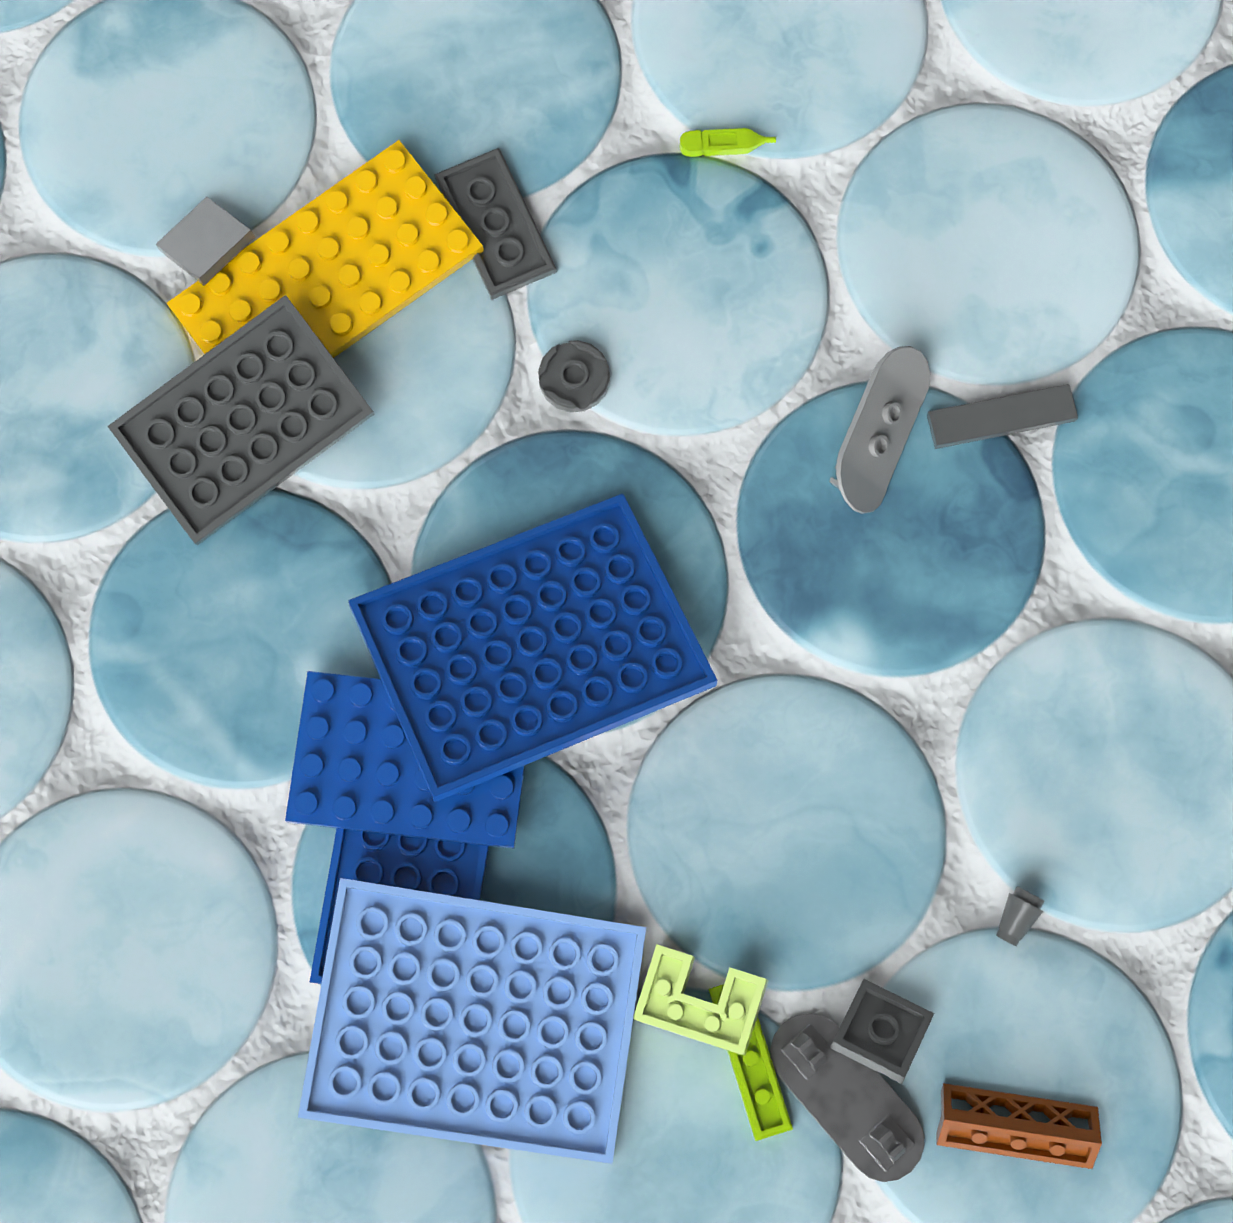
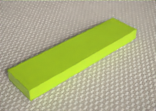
M724 984L708 989L713 1004L718 1005ZM757 1016L746 1056L727 1050L755 1141L793 1130Z

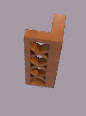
M943 1083L941 1089L942 1115L936 1132V1145L1093 1169L1102 1145L1098 1107ZM951 1098L965 1100L973 1108L969 1111L952 1109ZM993 1105L1004 1106L1012 1114L1008 1117L998 1116L990 1107ZM1032 1111L1043 1112L1051 1120L1047 1123L1037 1122L1029 1113ZM1071 1117L1088 1119L1089 1130L1076 1128L1068 1119Z

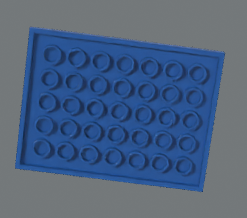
M624 494L617 495L348 600L351 612L434 802L717 686L718 680Z

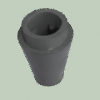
M1017 886L1014 893H1009L996 936L1017 946L1019 941L1044 912L1041 910V907L1045 901Z

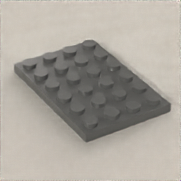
M285 295L107 427L192 541L199 545L375 413Z

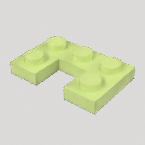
M656 944L633 1019L746 1056L768 980L729 967L718 1005L684 994L695 957Z

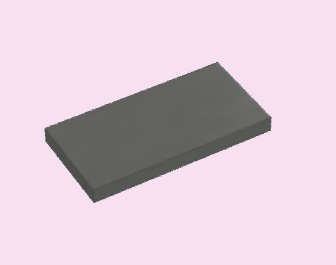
M499 148L434 174L443 196L483 245L484 251L481 254L477 253L474 255L472 260L491 300L557 273L554 262Z

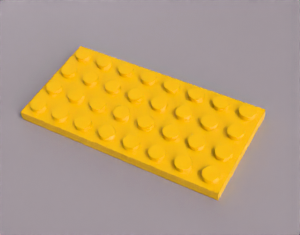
M398 140L245 247L207 284L203 286L200 282H195L168 301L167 305L202 352L206 354L286 295L330 355L335 358L471 261L474 255L477 253L481 254L484 248L402 142Z

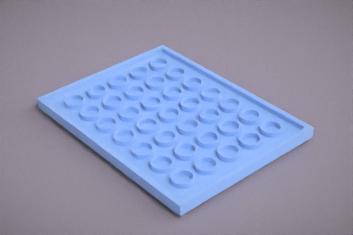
M340 878L298 1118L612 1164L646 927Z

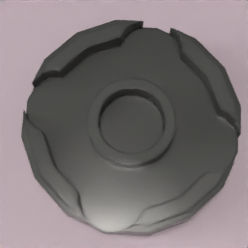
M579 340L569 341V343L558 344L552 347L542 358L538 369L539 386L545 399L557 409L570 413L583 412L596 406L606 395L610 384L609 366L603 353L592 344Z

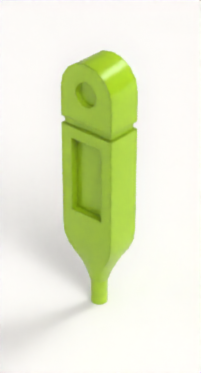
M748 128L687 131L681 135L679 148L681 153L688 157L748 154L765 143H776V136L765 137Z

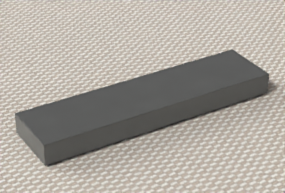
M1066 384L928 411L927 419L934 447L939 449L1071 423L1078 419L1070 385Z

